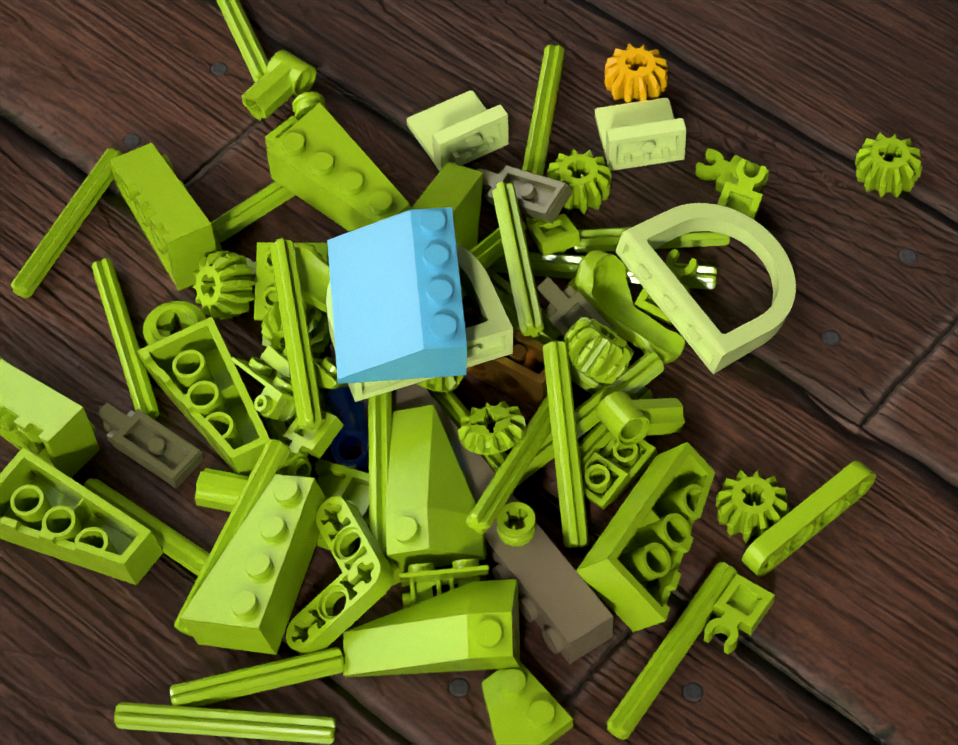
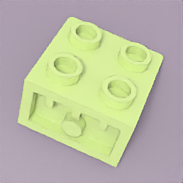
M467 91L407 118V126L439 171L447 162L462 166L509 145L508 114L501 105L487 110L473 91Z
M668 98L595 109V119L610 171L685 160V123L683 118L674 119Z

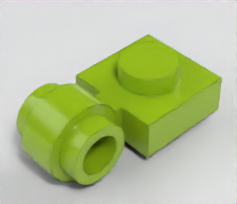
M322 410L323 423L314 430L301 429L298 426L297 417L283 435L290 444L288 446L290 454L280 472L281 475L310 476L312 466L307 456L311 454L319 459L344 426L337 416Z

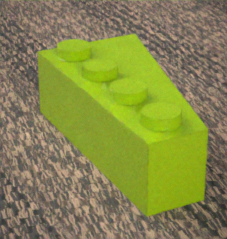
M320 102L266 148L271 179L349 232L410 210L409 202Z
M151 142L109 160L118 190L177 290L181 291L196 284V277L193 271L199 269L200 258L207 257L209 253L222 251V247L213 233L212 224L188 193L183 181L179 180L175 175L167 155H161Z
M213 317L204 319L137 350L150 377L234 473L249 476L270 438L234 362L231 361V355Z
M0 356V436L19 450L22 447L26 448L72 478L100 450L94 435L96 428L88 420L84 407L10 365Z
M688 442L663 452L654 458L576 570L584 581L633 632L666 621L670 607L667 606L670 593L677 589L681 577L678 569L683 554L689 552L694 539L691 536L694 521L701 517L716 473Z
M24 447L0 473V539L134 585L141 581L163 554V550L151 530Z
M281 474L274 475L179 618L199 645L277 655L320 535L316 524V514L319 507L327 499L315 478Z

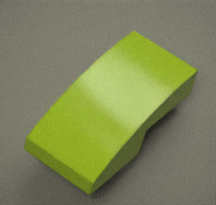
M268 345L260 359L276 371L290 378L286 347ZM328 356L324 359L313 358L317 386L319 388L350 391L348 383L338 384L336 360Z
M613 437L600 455L594 452L581 468L584 497L604 510L647 468L658 454L656 448L645 440L633 446H621Z

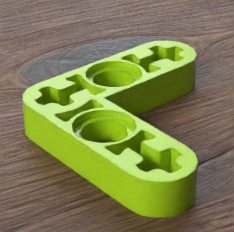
M338 496L330 497L322 503L316 514V524L343 573L300 611L289 623L286 630L287 644L290 648L303 655L325 650L382 598L393 582L394 573L392 567L359 510L353 504ZM338 519L345 526L343 529L336 526ZM360 537L361 543L358 551L348 557L350 544L353 540ZM345 596L346 604L341 613L334 616L333 607L336 601Z

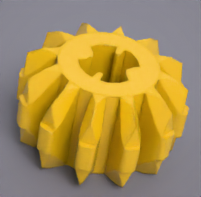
M629 43L626 51L615 48L613 56L607 58V63L605 64V86L607 91L612 92L614 101L625 99L626 104L647 101V99H658L660 92H664L665 87H667L668 66L666 59L661 58L658 49L648 51L645 43L640 48H634Z

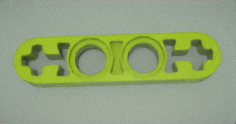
M853 461L752 542L743 554L742 562L758 577L765 576L864 496L875 482L876 474L862 461Z

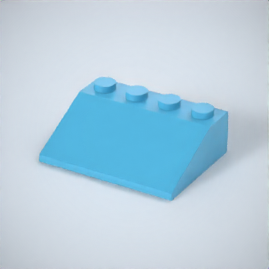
M452 207L408 210L327 240L338 384L466 375L467 340Z

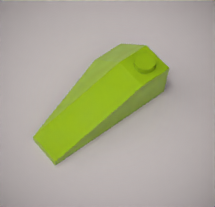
M447 162L410 210L452 207L456 243L471 251L478 245L483 172ZM464 288L461 289L462 302L467 294Z
M434 405L393 411L385 508L387 556L402 572H408V566L413 564L434 563L435 567L452 565V561L462 559L486 560L485 533H476L474 529L467 526L466 522L476 502Z
M518 580L474 581L343 632V659L345 663L343 666V676L347 678L520 668Z

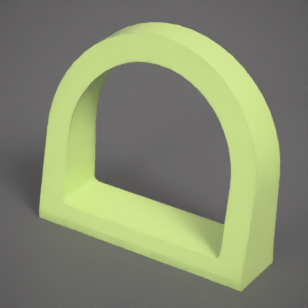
M691 203L669 209L622 232L615 251L712 374H715L769 341L782 327L795 300V274L783 247L767 229L754 219L725 206L709 203ZM695 231L717 232L735 238L748 246L761 259L768 270L773 287L772 305L759 317L726 334H722L654 249L680 235Z
M456 243L460 284L467 292L481 323L465 328L468 368L513 354V327L485 268L472 253ZM329 282L326 307L329 333L335 349L331 284ZM432 378L348 383L354 401L357 402Z

